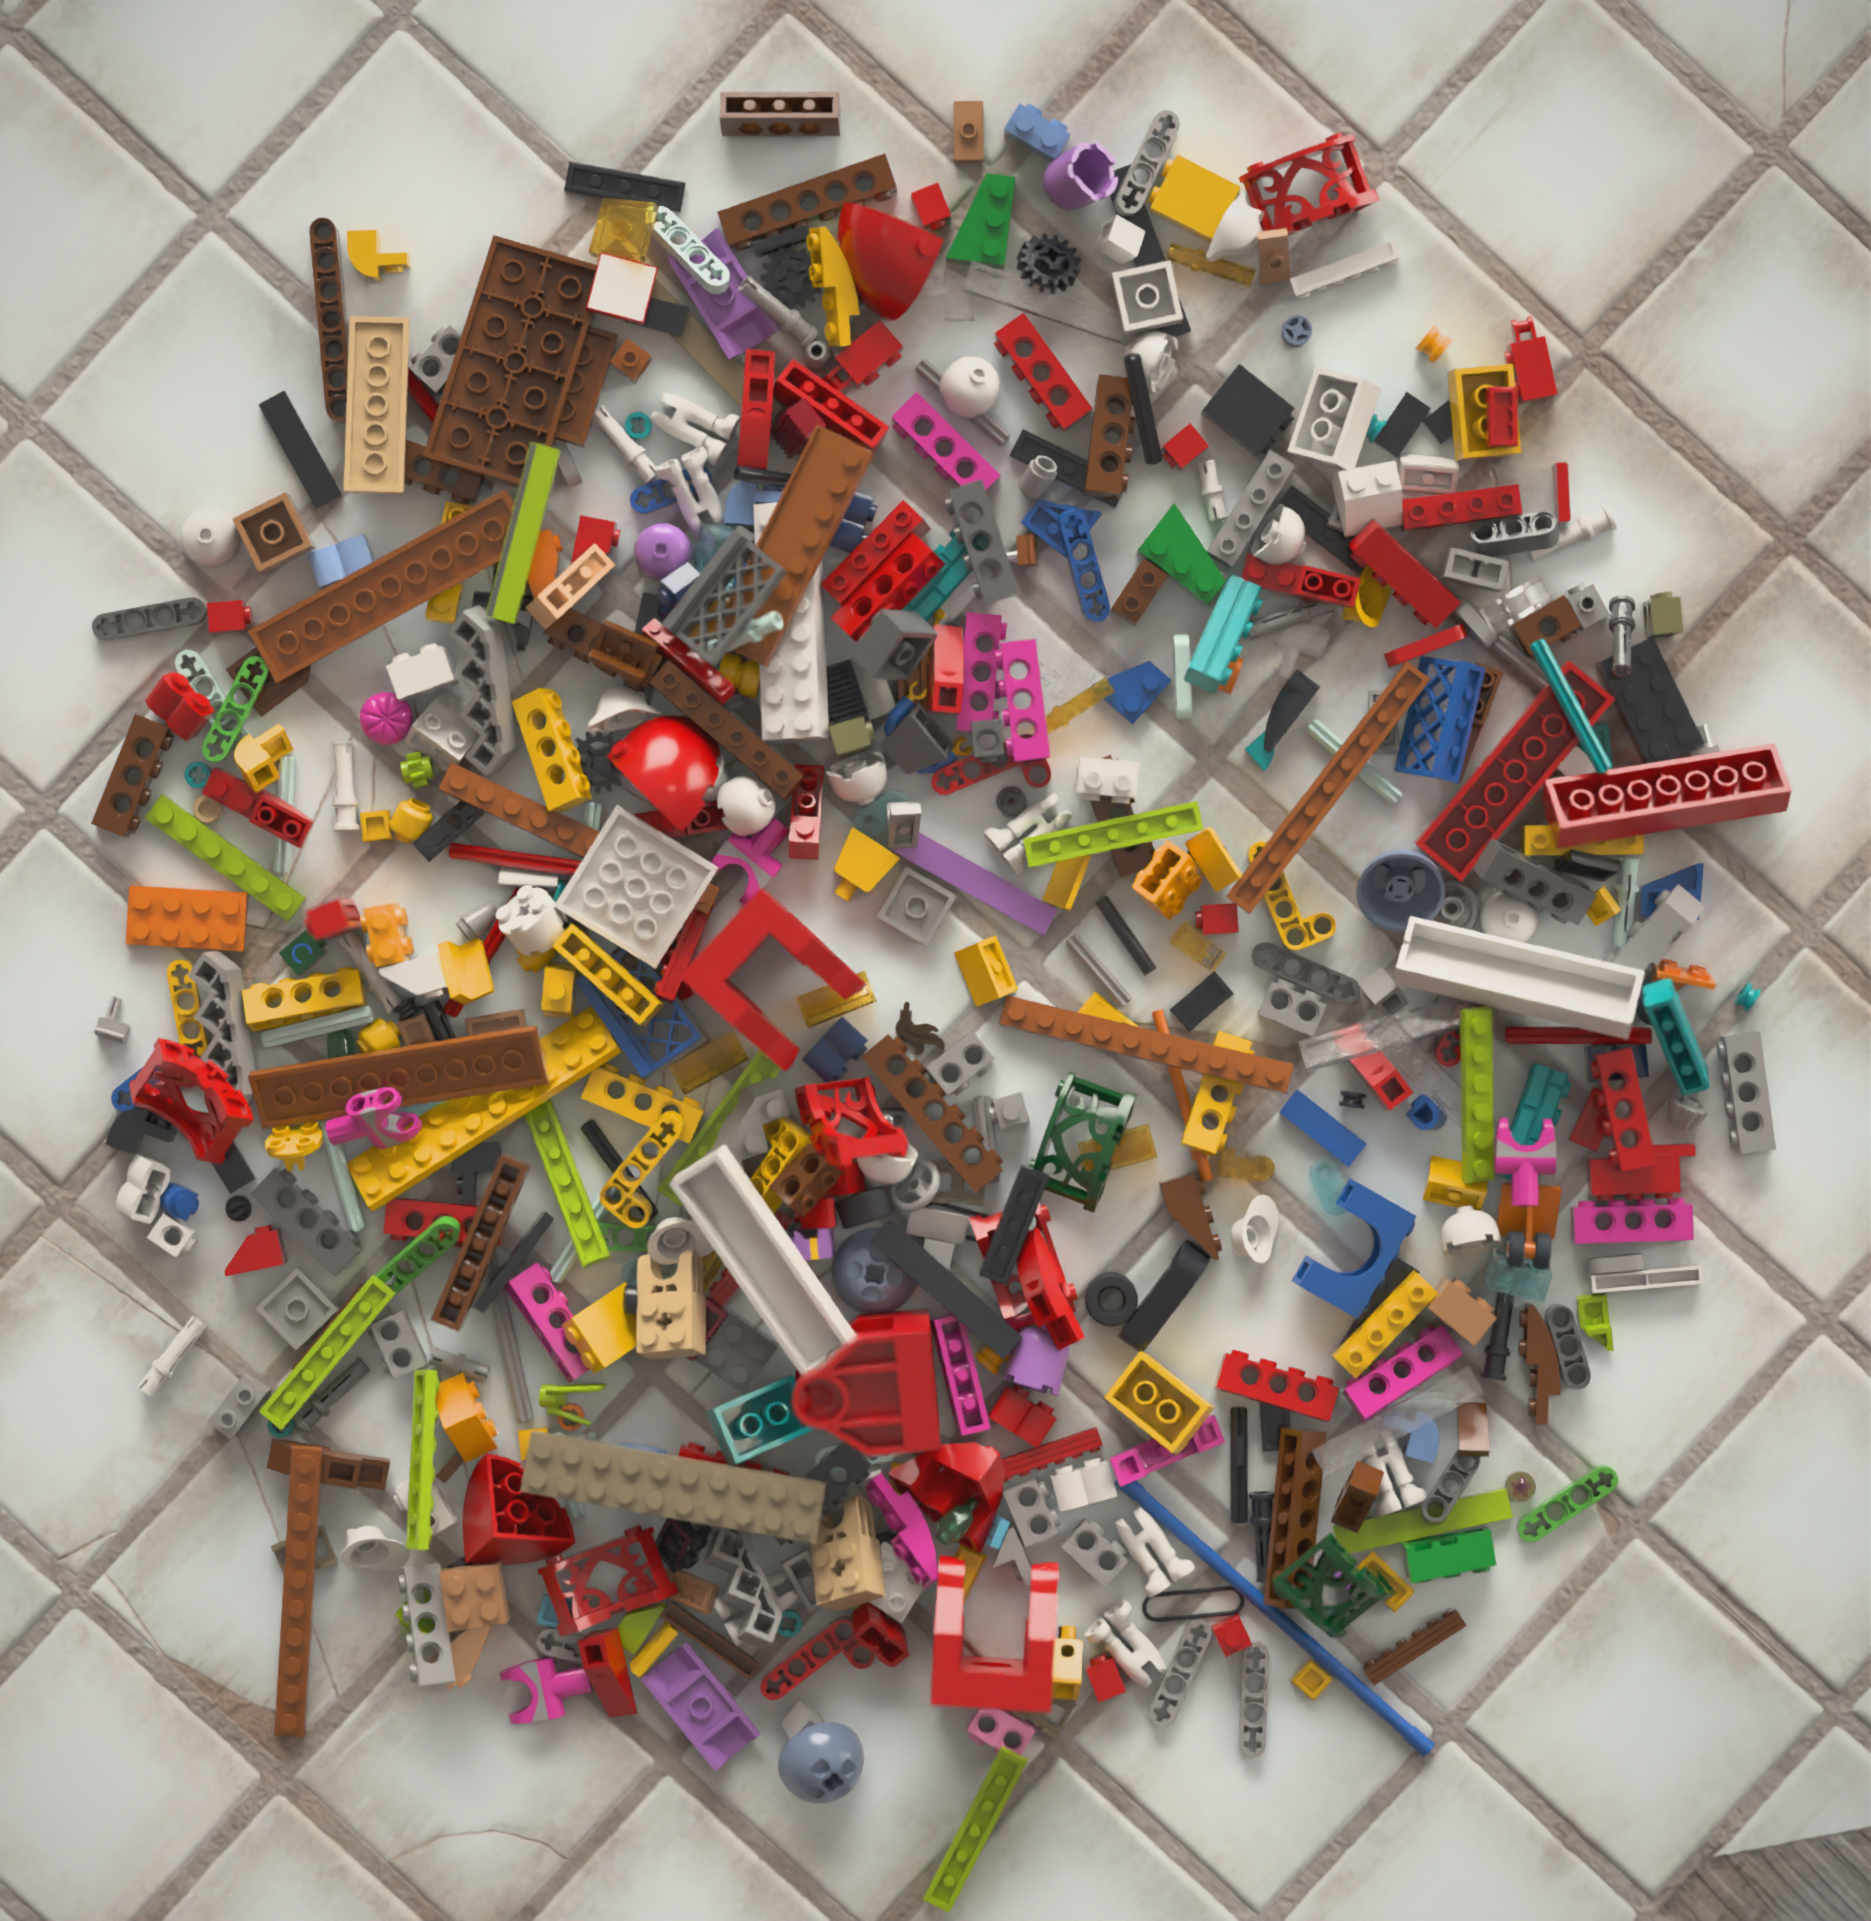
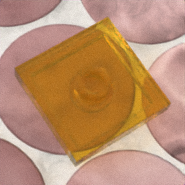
M603 198L588 253L593 257H599L600 253L603 252L637 262H645L659 206L651 202Z

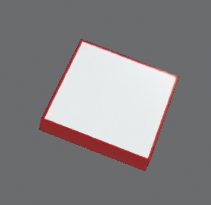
M601 252L586 311L644 325L658 267Z

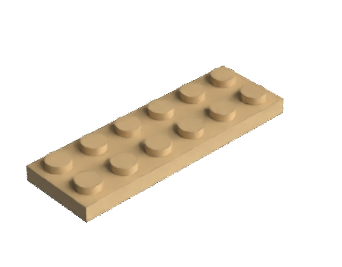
M350 316L344 493L404 495L409 318Z

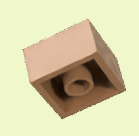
M283 493L232 519L258 572L263 575L316 549L291 496L287 493Z
M1444 1277L1435 1288L1438 1294L1426 1307L1475 1346L1497 1319L1491 1314L1494 1308L1478 1295L1475 1299L1470 1297L1468 1294L1471 1289L1456 1277L1452 1280Z
M501 1560L443 1569L439 1573L448 1632L505 1624L510 1620Z

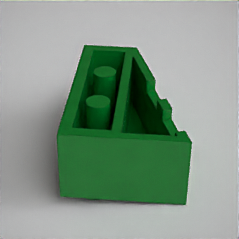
M985 174L945 257V263L1004 270L1016 177Z
M1174 503L1139 547L1137 553L1167 573L1172 581L1204 606H1207L1226 580Z
M1488 1527L1401 1542L1405 1573L1411 1583L1428 1582L1440 1577H1458L1461 1573L1467 1571L1483 1573L1490 1571V1566L1496 1565L1491 1530Z

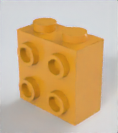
M1167 840L1163 846H1160L1154 852L1152 861L1146 869L1141 870L1137 874L1132 888L1148 907L1170 921L1173 916L1178 915L1183 910L1185 901L1190 894L1199 889L1205 875L1190 855Z
M390 903L363 909L364 916H360L363 933L369 934L370 945H366L369 962L375 963V967H385L411 960L410 955L414 954V947L411 937H406L404 926L408 925L405 908H400L399 903Z

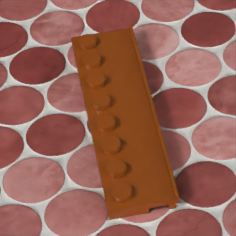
M818 424L816 425L756 544L760 550L788 572L753 616V619L756 620L770 614L772 611H776L782 618L783 628L762 636L761 641L746 643L735 648L734 651L768 667L875 453ZM752 552L746 566L755 564L754 552ZM773 567L762 570V582L768 581L776 571ZM754 572L744 574V586L754 584ZM754 591L744 593V605H749L754 599ZM736 596L729 598L725 610L736 608ZM736 615L725 617V629L732 628L736 623ZM718 621L712 633L718 631Z

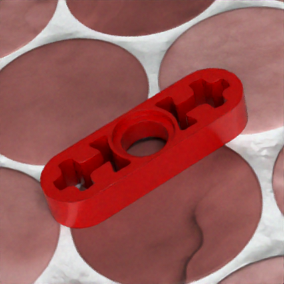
M1462 623L1383 655L1388 668L1463 640L1468 637V634Z

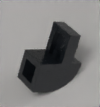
M142 1107L135 1108L117 1117L110 1129L105 1144L130 1154H137L145 1134L169 1143L174 1141L178 1130L170 1128L172 1123L164 1119L155 1117L154 1121H151L152 1111Z
M483 1141L453 1160L451 1171L462 1172V1177L457 1178V1194L462 1195V1201L474 1202L477 1200V1172H494L501 1155V1142Z

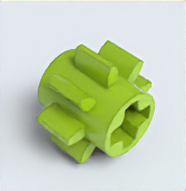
M420 751L406 754L407 761L400 762L405 784L413 782L414 788L428 786V779L435 777L430 756L422 757Z

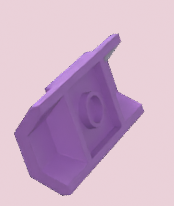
M716 228L702 239L701 242L729 271V287L725 292L720 294L709 293L673 255L667 259L728 360L743 355L746 349H752L766 341L779 328L769 315L738 291V287L742 286L741 282L748 276L722 233ZM694 255L689 260L693 264H701L705 261V258L701 255ZM711 274V281H712L713 279H716V278Z
M688 1642L676 1648L641 1678V1681L714 1771L718 1770L746 1744L761 1735L760 1731L743 1712L740 1705Z

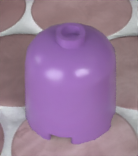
M1083 142L1057 156L1056 159L1047 165L1043 176L1046 195L1059 208L1069 211L1083 208L1109 197L1115 191L1118 183V177L1114 178L1112 167L1115 164L1114 158L1099 143L1089 144Z
M657 523L647 527L638 536L635 544V560L640 571L649 580L658 583L686 562L692 565L694 560V548L689 537L681 529L668 523Z
M1045 1325L1039 1328L1029 1327L1019 1332L1023 1338L1011 1350L1002 1380L1010 1383L1011 1379L1014 1378V1382L1018 1383L1020 1387L1044 1394L1047 1393L1048 1389H1051L1050 1394L1058 1396L1069 1356V1346L1058 1351Z

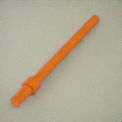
M1163 1009L1153 1011L1152 1016L1157 1031L1170 1034ZM1168 1066L1186 1126L1192 1106L1181 1069ZM1189 1149L1192 1160L1196 1161L1202 1181L1213 1179L1206 1157L1208 1155Z

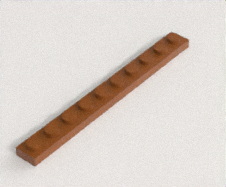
M1408 661L1404 663L1250 863L1242 877L1237 880L1227 893L1226 897L1248 914L1254 910L1430 681L1429 677Z
M452 762L438 788V791L581 858L585 857L600 833L559 812L548 811L546 806ZM709 883L693 909L708 915L720 888Z
M1006 995L999 1022L1000 1026L1286 1095L1294 1064L1008 995Z
M293 1445L291 1448L274 1735L304 1738L306 1732L322 1447Z

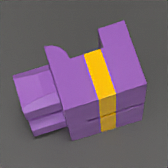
M797 1228L794 1231V1235H788V1237L804 1260L832 1258L836 1254L833 1228L817 1229L818 1235L807 1236L804 1229Z

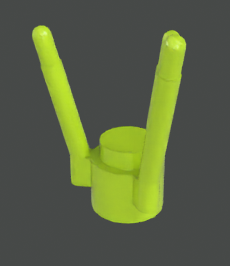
M604 1383L576 1385L542 1384L539 1392L540 1407L547 1408L548 1415H558L590 1426L591 1422L589 1420L563 1411L559 1407L566 1405L567 1393L599 1392L605 1389L606 1385Z

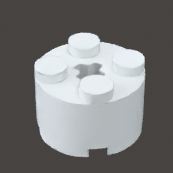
M531 885L521 887L517 895L496 912L500 930L518 951L525 956H533L530 952L539 950L540 953H543L552 948L553 944L565 932L563 924L564 921L567 922V916L564 912L554 907L555 901L544 889L533 888Z

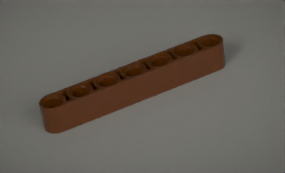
M321 217L311 223L309 235L325 409L327 415L338 424H346V414L336 417L333 412L334 406L337 403H347L349 332L340 234L338 228L331 220ZM322 226H329L332 229L328 239L320 240L317 237V232ZM326 255L333 256V266L329 269H322L320 267L321 259ZM327 285H335L337 287L336 295L331 299L324 298L323 289ZM331 314H337L340 318V322L335 328H327L325 324L326 318ZM335 343L341 344L343 348L341 355L336 358L329 357V347ZM335 373H343L345 375V382L340 387H333L331 385V378Z

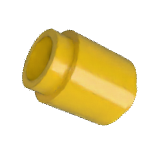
M552 947L543 953H540L539 950L530 952L533 956H525L517 950L520 956L516 961L527 973L532 970L536 974L557 956V950Z

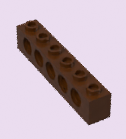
M884 153L720 210L717 213L729 247L742 251L752 247L753 241L773 237L790 228L793 230L807 224L810 226L808 223L819 218L821 222L837 217L836 212L842 211L844 203L865 206V202L876 199L877 203L891 199L893 197L892 193L897 192V186ZM861 178H868L872 181L873 186L869 191L862 192L856 188L857 181ZM836 187L841 188L845 192L844 198L837 202L830 200L828 197L829 191ZM811 197L817 202L815 209L804 211L800 207V203L804 198ZM778 207H784L789 211L788 217L783 221H777L772 217L773 211ZM749 217L760 219L761 225L757 230L750 231L744 227V223Z
M669 660L649 682L655 690L704 730L754 775L763 780L783 800L786 801L805 780L800 772Z
M889 1034L886 1035L861 1058L975 1193L980 1192L1004 1171L1000 1167L1004 1161L994 1149L988 1152L981 1142L985 1139L974 1126L968 1129L962 1121L966 1116L955 1103L951 1107L943 1099L947 1094L936 1081L931 1084L924 1075L928 1071L917 1058L914 1061L909 1059L905 1054L908 1047L898 1036L893 1039ZM894 1059L904 1061L905 1069L900 1075H893L889 1071V1064ZM915 1081L921 1082L924 1086V1092L918 1098H913L908 1093L909 1085ZM932 1104H939L943 1108V1115L938 1120H930L927 1116V1109ZM957 1126L962 1131V1138L957 1143H950L946 1139V1132L950 1127ZM970 1149H977L981 1153V1160L975 1166H970L965 1161V1154Z
M506 1154L500 1155L432 1315V1321L457 1332L463 1328L531 1168L530 1164Z
M1281 1428L1263 1602L1265 1605L1282 1609H1297L1288 1599L1283 1601L1276 1594L1273 1588L1275 1584L1272 1580L1316 1545L1327 1432L1309 1428ZM1314 1555L1307 1560L1312 1565H1314ZM1298 1567L1286 1577L1295 1587H1301L1304 1584L1299 1581L1297 1574H1305L1312 1579V1575L1301 1567Z

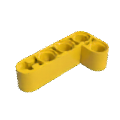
M1256 842L1250 846L1247 852L1249 864L1254 860L1253 855L1257 853L1256 848L1260 846L1262 849L1267 842ZM1282 872L1279 876L1280 886L1275 891L1268 890L1263 899L1283 946L1289 950H1300L1331 937L1336 930L1334 918L1328 913H1317L1302 919L1284 872ZM1281 901H1286L1291 906V913L1286 918H1280L1275 911L1276 905ZM1320 917L1327 919L1330 925L1328 932L1322 935L1318 934L1314 929V923ZM1293 928L1298 929L1302 933V941L1295 946L1289 944L1286 938L1288 931Z
M667 1111L658 1118L600 1191L599 1199L601 1204L631 1228L643 1227L652 1214L651 1203L636 1191L637 1187L678 1139L684 1129L683 1117L675 1111ZM670 1121L673 1122L675 1126L663 1139L660 1133L666 1124L670 1123ZM644 1144H655L658 1148V1154L654 1156L647 1154L644 1150ZM626 1166H636L639 1169L640 1176L636 1178L628 1176L625 1170ZM607 1189H618L622 1195L621 1199H611L608 1196ZM634 1206L642 1208L645 1217L641 1219L633 1217L630 1208Z
M787 1117L762 1124L765 1138L773 1147L750 1179L773 1215L783 1200L769 1186L808 1142L811 1143L809 1140L810 1134L798 1122Z

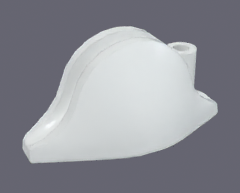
M1241 191L1220 221L1205 256L1207 261L1213 262L1225 256L1246 255L1258 246L1257 233L1262 232L1259 222L1263 218V211L1248 206V198L1244 192Z
M614 686L602 694L597 706V714L589 721L587 730L588 732L629 730L651 719L662 717L663 714L660 710L647 703L644 692H636L626 686Z

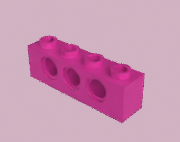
M918 392L892 416V421L895 423L892 428L903 439L909 436L916 443L913 449L924 460L930 457L937 464L934 470L945 481L951 478L959 487L982 479L987 492L1000 479L1001 475ZM926 421L931 425L932 430L927 436H919L915 432L914 428L918 422ZM941 442H947L953 448L952 453L947 457H941L935 451L936 446ZM969 463L974 469L973 474L968 478L960 477L956 472L958 465Z
M966 613L963 646V698L961 714L957 715L956 732L972 733L971 722L999 718V711H993L994 699H1000L999 681H996L997 669L1003 670V668H997L995 650H999L1000 640H1006L1007 623L1001 622L1002 615ZM986 636L992 640L993 648L989 652L984 653L977 649L976 641L980 637ZM976 667H987L990 670V678L985 682L977 681L973 676V671ZM976 695H982L987 699L988 706L983 711H975L970 705L971 699Z
M1036 639L1000 643L1001 650H995L997 668H1003L1004 679L999 680L1001 698H1007L1008 709H1002L1004 727H1010L1011 738L1006 739L1008 757L1014 756V762L1050 758ZM1020 663L1026 667L1027 675L1025 678L1016 680L1010 675V668L1014 664ZM1018 693H1025L1030 697L1031 704L1028 708L1018 709L1014 705L1013 699ZM1023 722H1028L1034 727V735L1029 739H1023L1017 733V727Z
M1667 1198V1204H1655V1199H1637V1205H1625V1200H1607L1608 1205L1596 1206V1201L1588 1200L1578 1201V1206L1570 1207L1571 1242L1575 1244L1694 1240L1693 1205L1685 1203V1198ZM1665 1211L1669 1218L1668 1223L1664 1227L1658 1228L1655 1225L1654 1218L1657 1213ZM1635 1212L1639 1217V1223L1634 1228H1627L1625 1217L1627 1214ZM1601 1213H1606L1609 1216V1225L1605 1229H1598L1595 1225V1219Z
M537 1262L509 1280L504 1288L567 1383H570L590 1369L583 1364L578 1349L576 1353H571L566 1348L567 1338L562 1324L573 1317L567 1307L569 1302L560 1290L556 1291L550 1282L552 1281V1276L544 1266L540 1267ZM534 1289L543 1292L545 1296L543 1304L534 1301L532 1296ZM551 1314H556L561 1319L559 1329L550 1325L549 1316Z
M952 1314L930 1318L957 1434L964 1436L991 1429L966 1327Z
M1433 1325L1419 1334L1421 1338L1413 1345L1409 1341L1404 1343L1394 1351L1396 1356L1388 1361L1383 1357L1370 1366L1372 1370L1364 1377L1361 1374L1357 1378L1352 1377L1345 1383L1347 1388L1344 1390L1343 1395L1362 1423L1461 1358L1463 1353L1443 1325L1437 1329ZM1418 1350H1430L1433 1354V1360L1430 1362L1421 1361L1418 1357ZM1404 1365L1409 1371V1376L1406 1378L1397 1377L1393 1372V1367ZM1371 1381L1381 1382L1384 1386V1392L1382 1394L1372 1393L1369 1389V1383Z

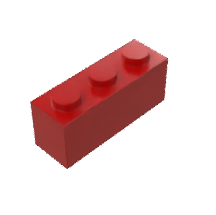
M1655 1157L1656 1165L1624 1172L1618 1171L1617 1166L1612 1167L1610 1158H1587L1588 1194L1596 1195V1200H1614V1195L1625 1194V1199L1628 1200L1643 1199V1194L1655 1193V1198L1657 1199L1673 1198V1193L1681 1192L1680 1157Z

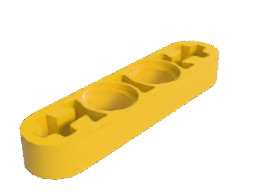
M175 960L167 968V979L179 1043L186 1046V1044H196L202 1041L203 1047H197L198 1055L202 1056L209 1042L206 1027L194 1018L202 1005L198 984L188 977L189 974L184 976L185 985L191 983L192 989H181L176 992L175 986L182 985L180 977H174V971L178 970L179 964L182 965L183 969H188L189 973L194 966L187 960ZM184 993H189L194 998V1006L190 1010H183L179 1006V997ZM189 1022L196 1023L200 1028V1033L195 1039H189L184 1034V1027Z

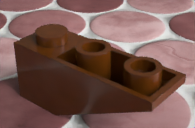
M1192 1172L1159 1182L1167 1211L1214 1260L1219 1259L1217 1252L1223 1250L1218 1234L1212 1235L1209 1224L1214 1222L1210 1206L1204 1207L1201 1195L1206 1194L1202 1178H1195V1174Z

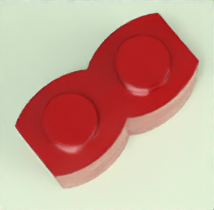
M174 671L163 675L145 700L151 711L165 720L169 728L185 741L197 737L215 712L209 700L204 695L194 692L188 679Z
M1016 1384L1013 1388L1006 1385L987 1414L988 1417L1034 1447L1039 1448L1057 1419L1052 1414L1055 1409L1041 1400L1037 1404L1027 1398L1030 1393Z
M867 1602L851 1613L856 1640L863 1647L874 1651L876 1657L883 1664L894 1668L909 1656L904 1628L895 1620L886 1618L884 1611Z

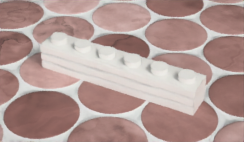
M1394 240L1293 277L1288 282L1294 298L1299 297L1302 300L1309 297L1311 292L1317 291V293L1328 290L1327 286L1332 284L1336 287L1344 284V280L1348 278L1352 280L1362 277L1364 272L1368 271L1369 274L1380 270V266H1393L1397 264L1396 260H1399L1400 256Z
M1702 1265L1589 1274L1590 1292L1603 1293L1703 1284Z

